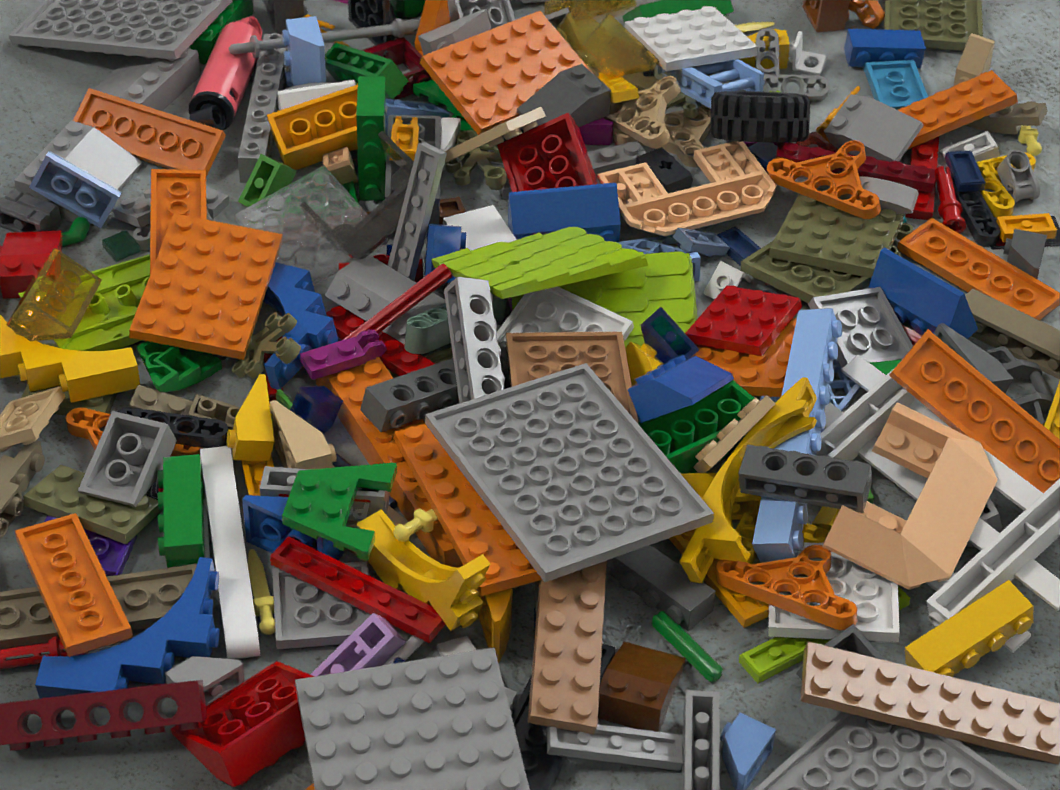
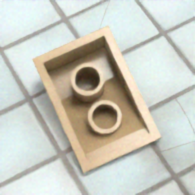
M276 400L270 401L274 447L283 468H335L332 462L337 460L333 444H327L323 433Z

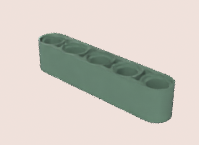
M493 295V315L498 323L505 319L507 298L502 299ZM446 303L407 319L404 344L406 351L413 354H425L451 343Z

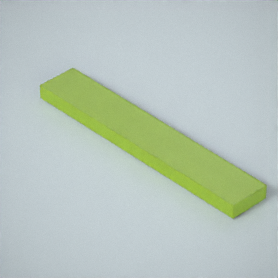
M898 586L899 610L909 606L910 597ZM774 637L739 655V663L759 684L803 661L804 648L808 641L825 645L832 639Z

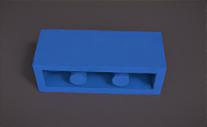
M848 29L844 45L848 67H865V62L914 60L916 67L921 68L926 50L921 31Z

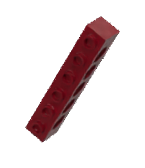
M203 679L0 703V745L9 744L11 751L28 749L32 741L43 740V746L45 747L64 744V738L77 736V743L98 740L97 734L110 732L111 739L129 737L131 736V730L144 728L145 735L165 732V726L178 724V731L199 728L198 722L207 720ZM166 698L173 699L177 704V712L173 717H168L162 712L161 705ZM132 702H137L143 707V717L139 721L131 719L128 715V707ZM99 706L105 707L110 714L109 721L105 725L99 724L94 717L95 710ZM65 710L73 712L76 717V723L72 729L64 727L61 722V715ZM32 714L39 716L42 721V727L38 733L32 732L27 724L28 718Z

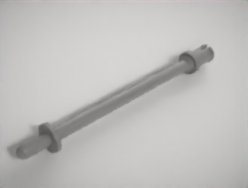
M398 18L394 19L390 25L321 33L324 43L391 34L399 39L403 38L404 35L417 34L421 18L410 20ZM252 35L250 42L232 44L229 47V52L231 54L252 52L253 57L258 58L260 51L288 47L284 46L283 38L258 41L256 35Z

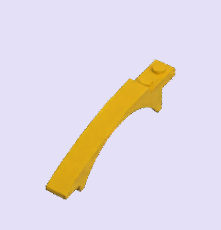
M802 377L748 431L719 469L702 497V500L714 512L713 522L694 530V534L679 561L691 582L702 583L714 559L748 561L750 553L741 543L742 538L732 525V509L735 496L740 487L739 470L747 445L767 446L774 449L789 438L814 428L817 420L815 417L808 416L817 400V396L807 377Z

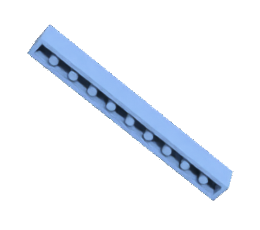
M833 308L798 310L782 395L802 377H807L817 396V400L808 417H815L817 422L814 428L789 438L774 449L798 451L811 455H816L817 451L821 450L820 431L821 428L825 427L826 423L824 409L825 405H828L830 402L829 382L834 380L833 360L838 357L837 339L842 335V324L840 320L836 319ZM761 496L752 546L760 563L798 556V551L803 548L804 544L803 524L808 522L806 503Z

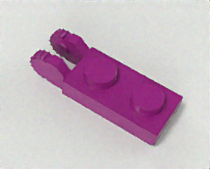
M368 329V331L360 332L356 338H348L300 353V361L311 379L315 380L366 364L367 361L382 356L387 348L382 341H379L378 333L375 330Z

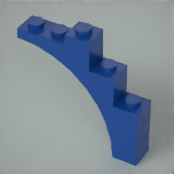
M276 262L263 302L274 308L282 317L290 313L297 319L295 327L290 332L285 333L283 337L295 340L301 346L300 353L338 342L333 318L327 317L322 296L319 293H315L310 271ZM300 353L288 364L281 361L276 354L269 358L264 366L271 388L282 389L303 366L300 361Z
M199 557L193 577L180 599L161 619L144 632L119 645L95 653L71 657L43 656L35 683L39 698L129 688V681L165 684V673L174 666L175 656L210 658L212 647H218L220 630L215 628L212 615L213 599H211L212 590L217 591L219 585V572L214 569L213 559Z

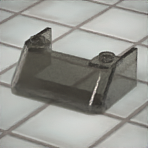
M383 131L378 134L383 150L401 168L391 179L394 192L355 227L349 224H340L332 229L305 201L300 205L307 221L335 249L353 259L366 258L397 230L414 162Z

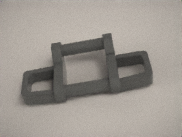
M1005 346L987 350L986 352L996 359L1003 358L1006 360L1007 363L1002 364V366L1013 379L1020 378L1032 382L1037 393L1016 398L1013 401L1028 413L1035 412L1037 421L1044 426L1042 414L1048 415L1054 396L1051 395L1042 378L1040 366L1037 363L1023 359L1016 360Z

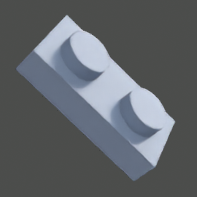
M677 228L673 235V238L681 244L680 248L686 253L698 252L709 257L713 255L725 256L730 248L714 232Z

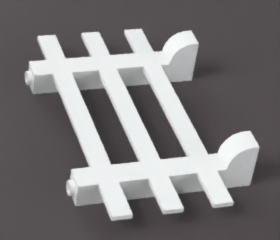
M857 355L841 370L843 374L865 389L867 393L845 412H842L831 402L825 405V430L820 433L821 450L817 451L816 455L852 461L859 455L917 501L928 478L873 452V447L897 402L947 427L949 426L889 376L892 371L885 375L864 358ZM984 449L998 479L994 488L1023 509L1024 512L1001 533L979 518L968 541L978 548L980 552L957 573L953 572L949 580L941 582L936 580L927 583L937 591L926 601L929 612L928 618L935 627L1007 580L1012 581L1014 578L1055 610H1060V579L1034 560L1058 537L1060 538V479L1042 493ZM1026 631L1023 634H1016L1006 640L1003 646L1014 653L1031 637V633Z

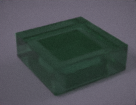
M126 230L102 240L103 248L116 262L140 252L139 244Z

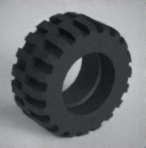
M763 91L716 92L711 97L710 133L713 138L733 141L766 143L802 142L809 136L811 101L807 95Z

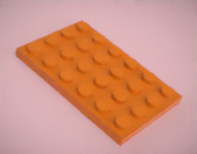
M541 11L423 55L420 60V64L478 135L518 117L517 108L561 71L583 64L590 70Z
M174 213L129 329V338L244 360L282 245L283 234Z

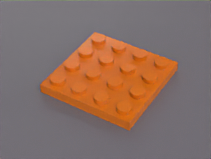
M793 318L762 356L697 344L691 357L697 356L732 373L734 381L752 396L768 395L769 397H781L797 318Z

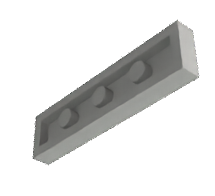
M597 724V729L593 735L547 726V754L678 771H680L683 764L682 735Z

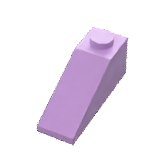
M373 612L310 675L316 677L382 666L406 641L385 618Z

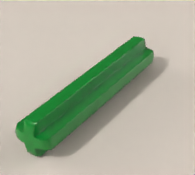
M660 611L652 617V626L709 682L714 683L722 677L723 668L666 612Z

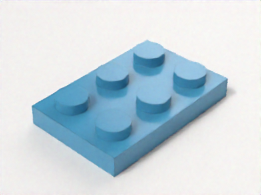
M914 60L865 62L864 72L875 100L899 110L911 105L913 102L928 97Z

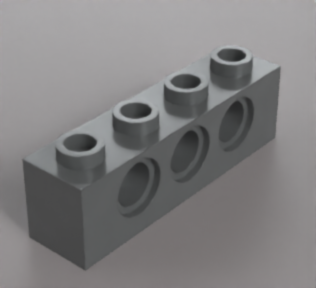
M747 445L739 470L740 493L841 509L842 505L856 512L864 513L872 484L871 464L836 459L829 456L804 454L798 451L773 449L767 446Z

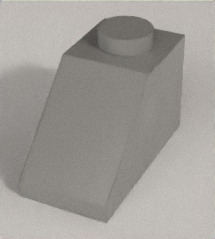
M193 656L182 663L176 664L165 673L167 683L203 679L206 706L245 681L243 663L235 659Z

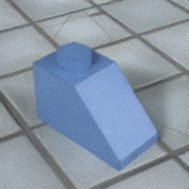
M742 713L738 714L733 723L728 722L725 725L720 740L723 741L722 758L735 790L748 789L773 751L776 729Z

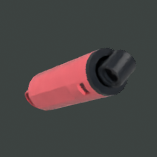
M254 16L231 22L222 28L189 103V120L220 130L230 127L258 58H254L252 52L231 54L229 47L232 44L250 42L252 35H256L258 41H263L261 25Z

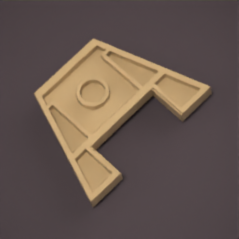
M542 107L506 121L445 151L447 152L445 163L485 144H489L490 148L504 142V137L506 140L522 134L521 129L526 132L537 127L536 121L546 116Z

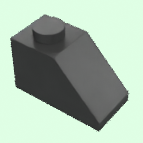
M1014 229L1012 239H1006L1003 254L1008 255L1007 262L1037 279L1047 235Z

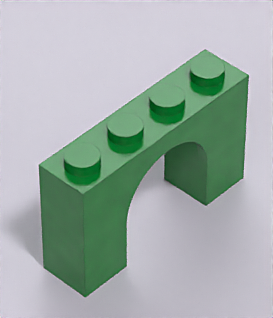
M358 76L356 121L360 201H385L387 141H385L386 83L383 76Z

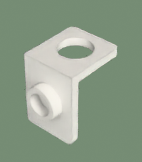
M799 31L795 43L791 44L789 50V57L793 58L792 71L821 75L826 56L802 51L803 32ZM808 59H814L818 62V65L809 68L804 65V62Z
M720 261L704 290V294L715 299L726 285L738 287L741 279L748 283L752 279L744 272Z

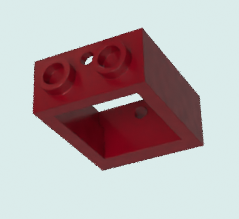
M404 37L362 50L391 59L396 66L404 64L411 71L403 74L408 82L402 88L401 93L393 98L395 100L412 95L413 84L433 80L420 64L422 55Z

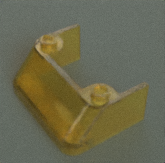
M576 3L556 28L588 67L600 71L608 78L610 76L619 77L650 71L660 62L609 13L599 24Z

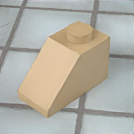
M971 33L957 66L953 86L977 77L982 73L989 72L994 40Z

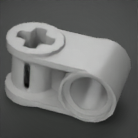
M1019 150L1010 152L997 169L1003 186L1013 197L1015 204L1022 199H1037L1040 195V187L1034 176L1028 156Z

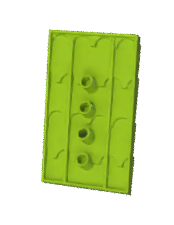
M567 227L545 235L537 233L509 243L497 242L471 251L465 248L431 259L434 268L445 264L454 277L488 280L490 292L502 299L649 266L646 257L641 256L640 252L633 249H624L621 244L616 242L604 241L602 236L587 234L586 230L578 227Z
M679 251L644 254L640 252L641 256L646 257L649 266L558 286L633 321L634 328L624 341L625 348L631 341L640 346L646 343L655 349L657 354L693 353L697 345L687 343L685 336L686 331L698 319L692 257L689 253ZM524 294L512 297V311Z
M150 254L18 294L59 348L78 351L121 349L141 341L129 338V329L150 277Z

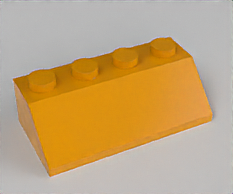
M358 84L267 115L283 164L297 170L323 161V154L348 146L349 152L358 149L356 121Z

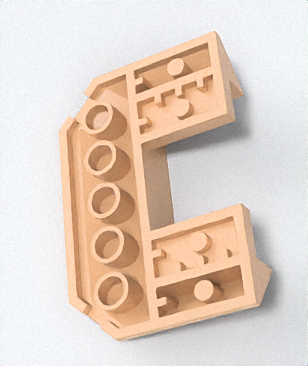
M732 141L695 150L693 159L710 183L673 193H667L646 162L597 174V179L601 184L616 183L619 211L629 226L662 236L673 235L677 228L693 230L764 212L776 191V184L743 141Z
M897 402L872 451L928 478L907 521L868 501L866 502L864 513L856 512L842 505L822 547L910 590L918 588L924 583L936 580L941 582L951 578L998 479L980 442Z

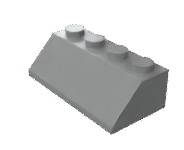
M364 253L337 272L325 296L365 321H368L415 285L416 282L371 255ZM432 292L382 331L405 344L407 319L446 303L445 299Z

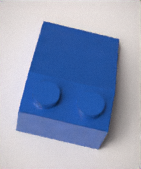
M428 225L424 277L436 269L431 259L465 249L466 232H461V226ZM452 276V278H450L445 283L452 282L456 277Z
M245 495L242 499L246 542L273 553L289 536L336 560H339L345 553V550L342 551L335 548L333 542L322 537L315 539L283 525L282 514L288 497Z

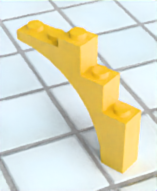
M0 315V379L20 375L21 381L27 380L30 392L61 386L62 392H68L71 403L136 389L137 385H140L138 365L131 347L110 351L62 349L42 344L24 336L11 327Z
M382 509L356 523L355 528L375 531V542L368 562L385 584L404 591L408 595L432 606L450 631L460 625L466 628L478 619L477 613L484 602L478 596L477 589L486 580L484 576L491 565L483 554L460 568H454L441 564L427 556L409 540L406 542L398 541L394 536V528L396 526Z

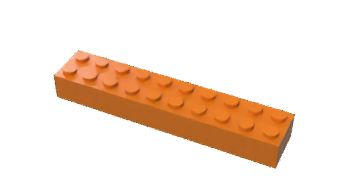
M377 357L367 361L366 364L316 379V385L369 465L397 463V474L389 495L397 501V507L408 522L413 520L414 512L419 508L425 512L432 509L394 441V431L422 425L425 422L423 420H416L399 428H393L381 433L360 410L366 387L393 379L381 359ZM439 520L434 522L431 532L426 533L419 530L415 533L432 559L454 568L463 566Z

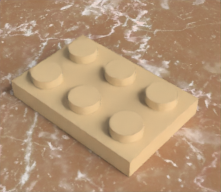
M61 386L8 403L0 414V452H4L19 443L23 445L31 444L39 438L40 432L49 424V419L58 411L59 405L65 398Z
M768 395L760 401L755 397L737 414L741 418L739 421L734 418L716 435L720 439L718 443L712 440L695 456L699 462L693 468L698 473H706L776 403Z

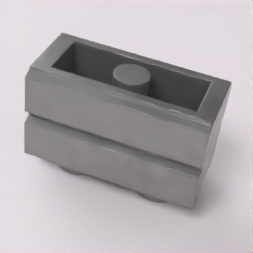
M14 189L5 195V199L2 198L0 200L1 227L15 232L56 231L61 225L59 206L52 201H44L30 193H22Z

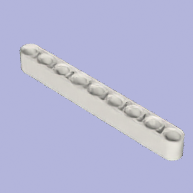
M221 446L200 449L215 569L219 572L218 592L227 659L260 656L259 639L231 448Z

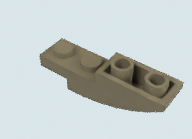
M1032 101L1016 103L965 126L993 133L1018 134L1021 126H1040L1048 112L1046 103Z
M137 385L129 407L221 420L227 424L230 430H233L235 417L241 408L196 394L194 401L141 385ZM184 427L179 431L189 433L194 429L190 427Z
M36 440L31 444L24 445L15 458L3 455L0 459V538L6 534L9 525L15 517H18L23 511L24 500L21 492L27 489L33 476L43 468L45 457L42 453L41 441Z

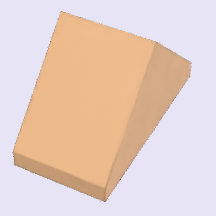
M348 146L323 154V168L332 188L350 181L354 183L359 182Z

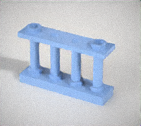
M739 59L665 71L655 61V77L661 80L667 76L675 77L681 88L680 92L710 109L711 97L716 92L739 91L743 89L746 91H763L764 73Z

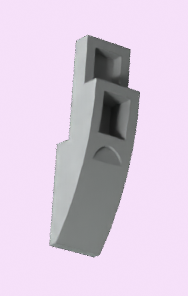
M859 176L862 188L878 195L881 210L891 209L896 214L913 212L919 195L918 190L892 181ZM822 185L819 186L816 190L825 191L830 186ZM843 194L839 197V199L847 200L851 198L852 195Z

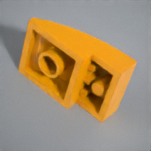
M513 588L485 596H480L478 592V596L484 602L478 612V618L488 648L495 647L498 663L506 650L510 638Z

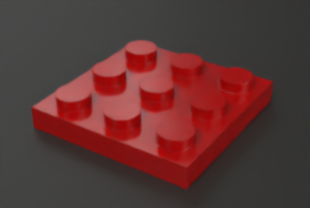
M726 285L686 331L687 343L762 356L798 313V310L802 308L801 299L785 294H774L761 290Z

